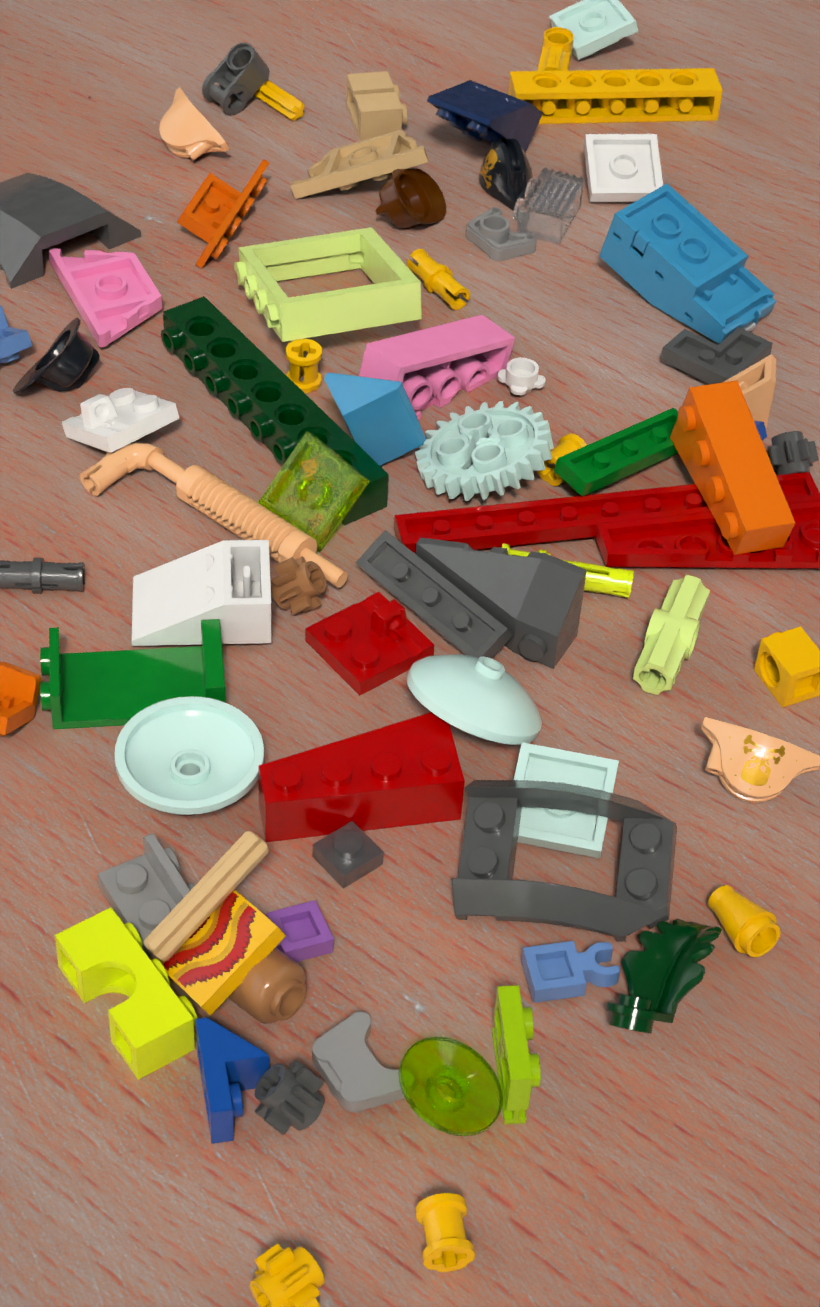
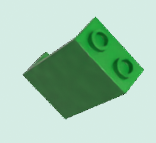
M220 619L201 620L202 646L61 654L59 627L49 628V647L40 648L42 676H49L50 681L41 682L40 689L42 711L51 710L53 730L123 726L143 709L160 701L178 697H205L226 703Z

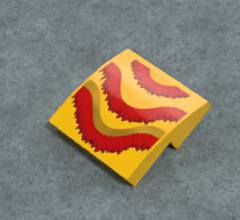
M234 890L168 961H159L164 966L168 976L211 1016L243 982L249 971L266 958L286 935L261 911Z

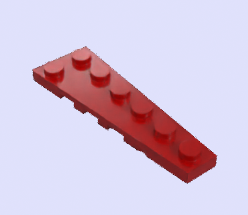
M820 501L788 504L795 520V525L784 547L734 555L711 512L597 524L595 539L606 567L820 569Z

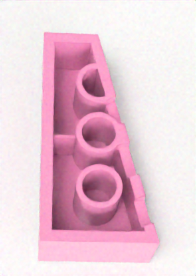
M478 315L367 343L359 376L402 382L419 420L421 419V411L432 405L441 408L449 404L459 390L463 389L468 393L498 377V372L507 367L515 337L484 315Z

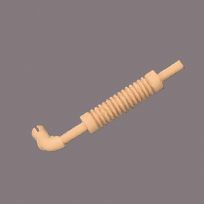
M149 443L128 444L112 453L107 452L106 456L80 474V480L84 488L89 493L92 492L94 496H98L116 480L137 468L148 471L154 469L176 483L178 498L241 539L269 540V557L281 563L291 557L297 559L303 556L306 562H315L322 569L326 580L337 588L342 587L347 581V572L316 553V539L201 466L192 465L184 469L165 457L162 449Z

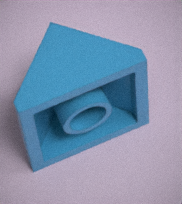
M327 372L324 380L353 440L377 464L381 466L424 444L426 440L425 434L402 382Z

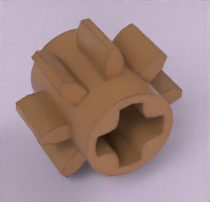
M301 556L297 559L291 557L274 566L279 576L271 580V595L279 607L285 610L290 608L292 614L295 615L301 611L306 613L322 605L317 595L326 590L327 583L322 569L315 562H306L305 558Z

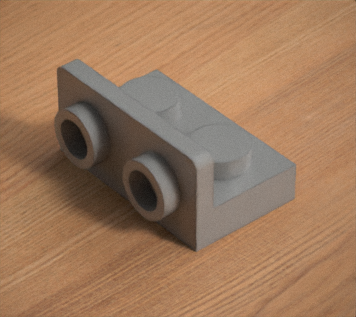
M153 833L143 837L144 855L98 873L99 888L123 924L130 922L136 928L143 944V951L148 957L153 956V954L146 948L144 944L145 938L195 886L193 883H185L180 875V866L174 852L170 847L163 849Z

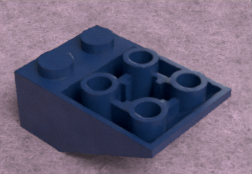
M472 80L430 95L427 99L428 103L438 109L436 113L438 117L449 121V125L461 130L465 136L479 142L485 139L491 143L495 140L505 142L506 139L515 138L525 153L543 114L531 103Z

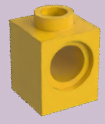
M801 626L784 632H775L768 637L761 638L754 671L782 708L820 696V650Z

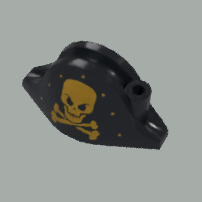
M515 138L506 139L505 142L495 140L491 143L479 172V183L494 198L514 212L526 211L533 187L532 169L523 148Z

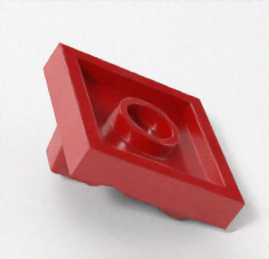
M380 592L305 628V641L359 696L410 670L414 662L434 655V644L406 618L405 608L395 599L391 600V602L388 601Z

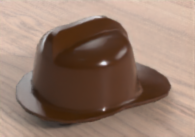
M416 168L396 169L392 173V178L381 187L379 192L381 205L375 210L377 215L387 216L398 228L406 229L419 224L437 223L443 220L446 215V202L438 184L423 170Z

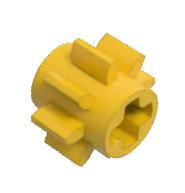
M277 1243L254 1260L259 1269L254 1272L256 1278L250 1281V1289L260 1307L320 1306L316 1297L320 1295L318 1288L324 1285L325 1280L318 1263L306 1249L298 1246L293 1251L290 1247L283 1250Z

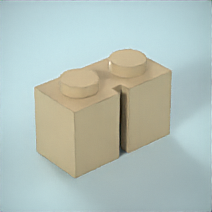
M388 71L347 74L346 107L359 141L402 130V125H407L408 114L406 104L400 102L399 87L397 84L393 85Z

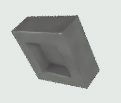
M353 821L314 843L312 857L343 889L383 865L384 852Z

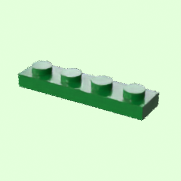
M671 408L561 456L557 459L554 472L583 497L678 453L670 439L678 418V411L675 408Z

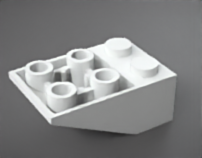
M223 540L133 576L132 646L201 645V620L220 619L222 644L271 643L269 540Z

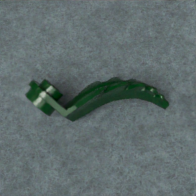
M675 919L673 924L666 921L657 923L661 934L643 931L639 935V939L644 951H629L622 959V966L628 982L630 995L620 993L619 1003H607L606 1010L611 1011L609 1025L652 1033L654 1021L673 1023L679 1002L702 981L705 974V967L697 962L712 953L715 946L710 942L719 937L722 929L720 927L701 925L692 921L688 923L681 919Z

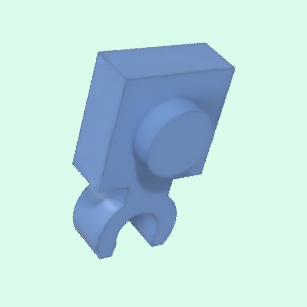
M574 941L524 947L522 949L521 962L533 1003L585 996L587 982L598 987L616 985L620 975L619 965L603 967L598 964L611 961L612 944L607 942L591 945L586 952L577 953Z

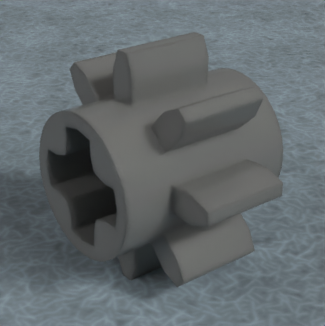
M800 431L785 432L772 437V446H769V450L766 451L775 474L778 475L810 472L809 467L813 466L812 462L819 461L815 441L808 442V439L803 438V433Z
M297 1060L291 1063L289 1069L282 1064H275L262 1075L256 1085L255 1097L261 1104L257 1107L255 1113L282 1135L286 1134L290 1125L296 1130H304L315 1122L323 1109L324 1098L317 1091L324 1082Z

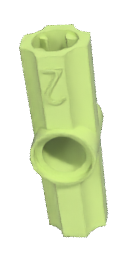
M685 575L679 580H673L661 609L655 608L651 616L644 640V648L635 666L633 679L641 685L642 690L645 692L659 695L662 691H671L680 672L683 660L690 659L698 636L700 619L710 594V590L702 584L700 578Z

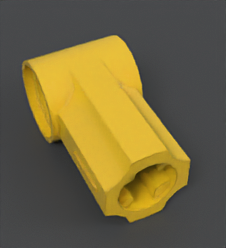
M553 27L544 32L537 71L569 70L574 35L571 31L562 27Z

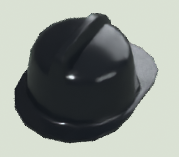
M79 318L73 319L62 330L47 353L18 381L13 389L15 394L27 388L34 381L56 391H70L86 381L99 361L100 355L78 332L81 322Z

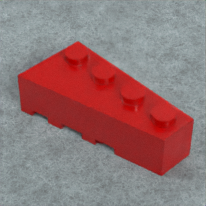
M430 712L259 765V809L265 842L325 836L351 821L362 831L461 820L465 780L450 724Z

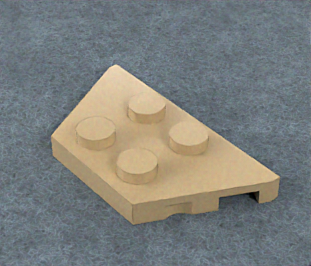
M398 130L332 149L321 161L308 169L310 178L295 180L291 183L290 187L295 199L334 188L348 190L358 185L360 181L373 178L374 181L384 180L392 176L393 171L396 169H407L429 162L423 145L417 147L416 141L412 137H407L405 132Z

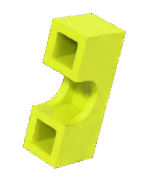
M112 907L55 935L58 967L83 1003L106 993H120L129 997L126 1001L108 1010L110 1038L112 1044L138 1080L195 1050L194 1026L196 1025L195 1019L198 1018L194 1007L186 996L178 997L170 987V980L162 963L157 958L149 959L143 951V944L136 928L130 922L123 924Z

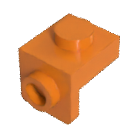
M4 661L0 662V736H5L34 719L41 683L39 674Z

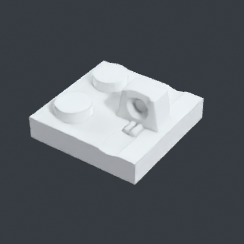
M585 134L583 145L590 202H635L663 186L657 134Z
M122 388L112 392L109 396L99 394L80 404L82 414L71 417L61 423L67 438L112 453L180 418L175 403L157 398L156 395L135 391L133 388Z

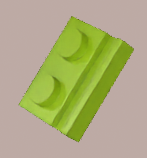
M519 985L497 986L493 1016L494 1027H492L491 1032L504 1125L526 1124L525 1110H528L531 1089L532 1087H540L541 1082L538 1053H529L527 1040H533L534 1034L531 1007H522Z

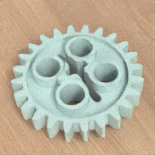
M499 401L494 408H488V404L483 402L479 410L474 411L470 406L465 407V414L461 416L454 412L450 413L451 421L449 422L438 420L436 422L438 430H426L427 439L419 447L420 450L415 451L421 480L424 479L427 488L434 487L437 495L447 491L449 499H454L460 493H463L465 501H469L476 493H480L481 498L485 500L491 491H496L497 494L502 496L505 492L504 487L511 486L519 489L521 488L519 480H534L533 470L542 471L545 469L544 461L552 458L550 450L554 449L549 422L543 419L541 412L533 413L532 406L520 410L519 402H515L508 408H505L503 401Z

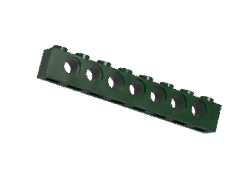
M205 296L163 311L164 329L161 331V339L167 351L173 352L184 363L187 371L195 374L205 384L211 395L217 396L228 408L230 414L234 418H238L250 430L252 436L257 441H261L273 453L278 463L284 464L294 473V468L305 457L306 451L311 449L312 443L318 442L322 445L323 454H327L330 451L332 456L338 457L346 465L345 470L348 471L349 477L352 478L356 475L365 480L364 488L359 495L354 496L351 506L345 514L339 510L342 516L340 522L344 526L387 507L389 474ZM316 445L313 451L321 456L320 447ZM313 451L308 453L310 455L309 461L319 457ZM329 455L318 460L317 464L321 463V465H319L320 470L316 477L318 478L317 481L306 484L304 482L305 476L302 464H300L296 472L299 484L303 488L306 486L317 496L320 502L327 492L330 493L325 503L321 504L327 512H334L335 517L338 519L339 515L334 506H340L345 510L351 499L349 493H356L362 486V482L355 478L353 482L354 489L346 491L347 484L345 481L350 482V480L346 478L343 466L337 460L330 459ZM323 480H327L330 484L334 485L336 489L333 490L332 487H330L327 483L323 482Z

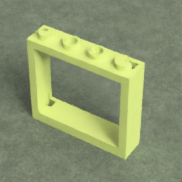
M372 227L238 247L239 262L234 263L238 285L244 287L247 298L254 301L258 314L264 315L268 328H273L282 342L422 319L421 281ZM361 268L374 284L288 298L276 281Z

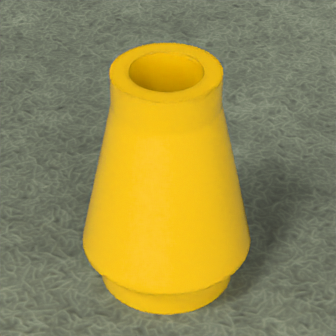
M723 885L711 894L708 900V907L716 914L739 953L748 954L750 957H760L776 945L781 930L773 913L737 893L729 885Z

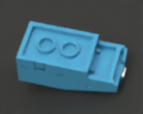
M668 183L614 214L599 257L656 308L718 344L738 327L749 332L756 328L758 320L772 312L776 303L773 298L774 293L744 267L748 255L705 216L699 213L696 208L688 203Z

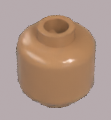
M275 947L266 958L249 971L243 982L229 996V999L263 1024L287 1020L300 1009L306 998L307 989L305 986L306 977L304 969Z

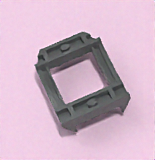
M474 780L465 787L469 795L458 877L451 878L454 910L457 920H467L468 915L495 916L497 921L545 923L584 929L612 936L615 938V941L626 942V936L647 925L651 929L657 926V923L660 921L669 920L677 835L675 822L638 800L578 785L531 780ZM522 807L577 811L624 822L616 897L559 884L513 880Z

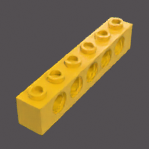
M714 68L510 71L508 95L531 103L543 113L538 124L718 121L723 92Z

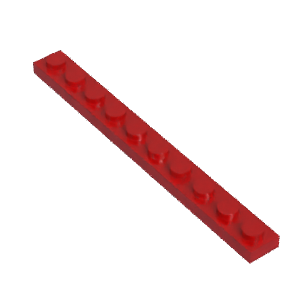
M810 472L776 475L788 504L820 501V492ZM696 484L592 494L583 497L573 496L394 515V531L397 540L416 554V542L420 538L467 543L473 550L502 547V543L515 546L595 537L597 524L707 513L711 511Z

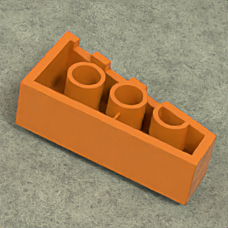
M738 381L689 387L683 405L679 407L678 418L670 439L716 520L723 537L727 540L734 555L784 547L795 525V520Z

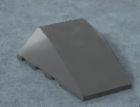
M25 173L0 183V270H4L7 283L11 289L44 276L43 249L86 232H90L109 250L141 237V230L85 195L50 178Z

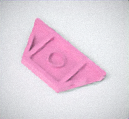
M59 248L48 249L51 266L99 348L107 346L162 309V296L134 252L105 253L97 250H85L84 258L62 257V251Z

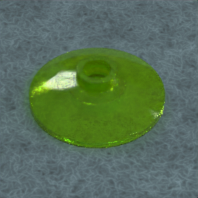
M429 1037L413 1044L403 1056L399 1067L401 1090L413 1111L430 1126L450 1135L473 1136L486 1131L498 1118L503 1101L499 1080L488 1062L471 1047L450 1038Z

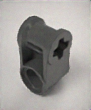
M239 43L230 49L217 68L206 77L202 86V94L210 102L221 104L222 110L227 114L235 115L245 107L255 92L266 83L270 73L269 67L251 44ZM229 97L234 99L235 103L231 102V99Z

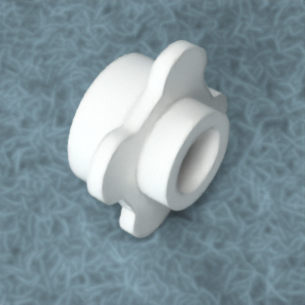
M523 357L510 360L507 363L506 369L500 370L497 377L500 382L506 383L511 393L515 395H525L531 392L533 388H543L546 382L544 376L538 375V364L531 359Z

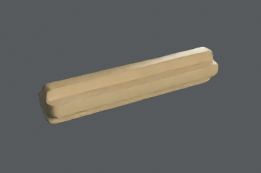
M245 832L145 938L144 944L146 948L157 959L163 962L168 961L268 854L269 847L265 841L254 832Z

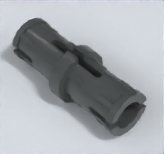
M35 557L33 561L22 562L0 560V589L32 590L33 594H42L43 590L84 591V562H44V558Z

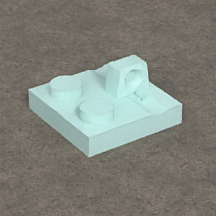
M582 0L549 16L552 28L562 27L573 33L572 53L578 60L591 56L597 51L618 42L623 37L638 32L636 20L619 0Z
M522 742L514 780L566 783L613 793L619 761ZM522 807L518 843L600 859L608 817L561 809Z

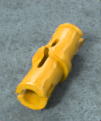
M417 249L410 254L419 264L416 265L412 260L407 259L406 266L424 282L423 285L426 290L431 294L432 292L437 293L453 310L462 309L467 304L458 294L469 300L471 293L453 277L451 269L446 265L438 264L423 249Z

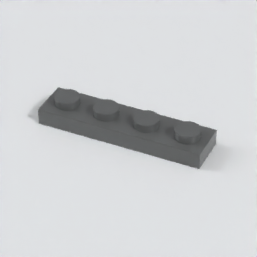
M386 530L355 562L363 572L464 655L477 658L482 656L493 658L513 636L507 627Z

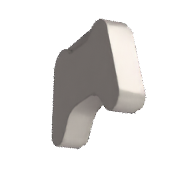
M498 207L487 210L469 221L466 225L467 240L476 244L493 260L504 261L536 251L537 238L533 234L517 233L510 230L509 220L503 216V212Z
M362 1011L353 1013L316 1039L312 1048V1061L328 1085L330 1093L349 1112H360L405 1099L410 1095L412 1087V1077L408 1072L383 1067L367 1047L366 1041L371 1032V1017Z

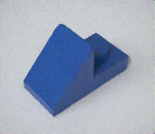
M207 1017L195 1019L197 1055L211 1144L234 1141L233 1118L243 1117L241 1091L256 1088L259 1079L270 1068V1058L263 1050Z

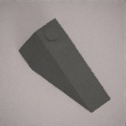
M420 538L416 542V555L508 628L513 636L504 646L529 660L554 669L578 634L586 569L540 552L531 551L527 557L509 555L507 548L493 547L490 552L473 550L467 543Z

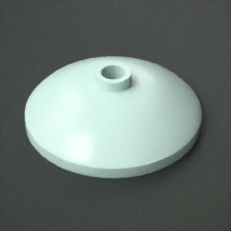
M463 654L433 655L414 662L407 674L408 687L422 705L447 723L474 736L497 743L521 745L522 742L530 743L534 741L541 730L542 720L534 701L523 686L505 671L504 666L492 658L484 656L477 658Z
M189 696L167 699L138 712L121 730L114 752L115 767L119 780L135 799L156 810L182 815L208 813L236 802L255 785L258 780V766L264 764V744L254 722L236 707L205 697Z

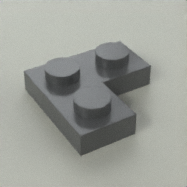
M738 327L719 345L684 329L663 347L661 360L708 384H716L726 381L769 356L773 343L741 327Z

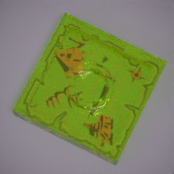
M306 431L258 503L316 539L317 552L320 553L370 481L319 438Z

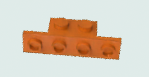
M262 160L241 193L212 173H209L182 212L177 223L208 243L195 264L201 269L210 256L217 260L229 241L223 235L229 239L232 237L242 221L236 215L244 218L255 201L254 198H257L268 179L263 177L262 174L269 165L268 161Z

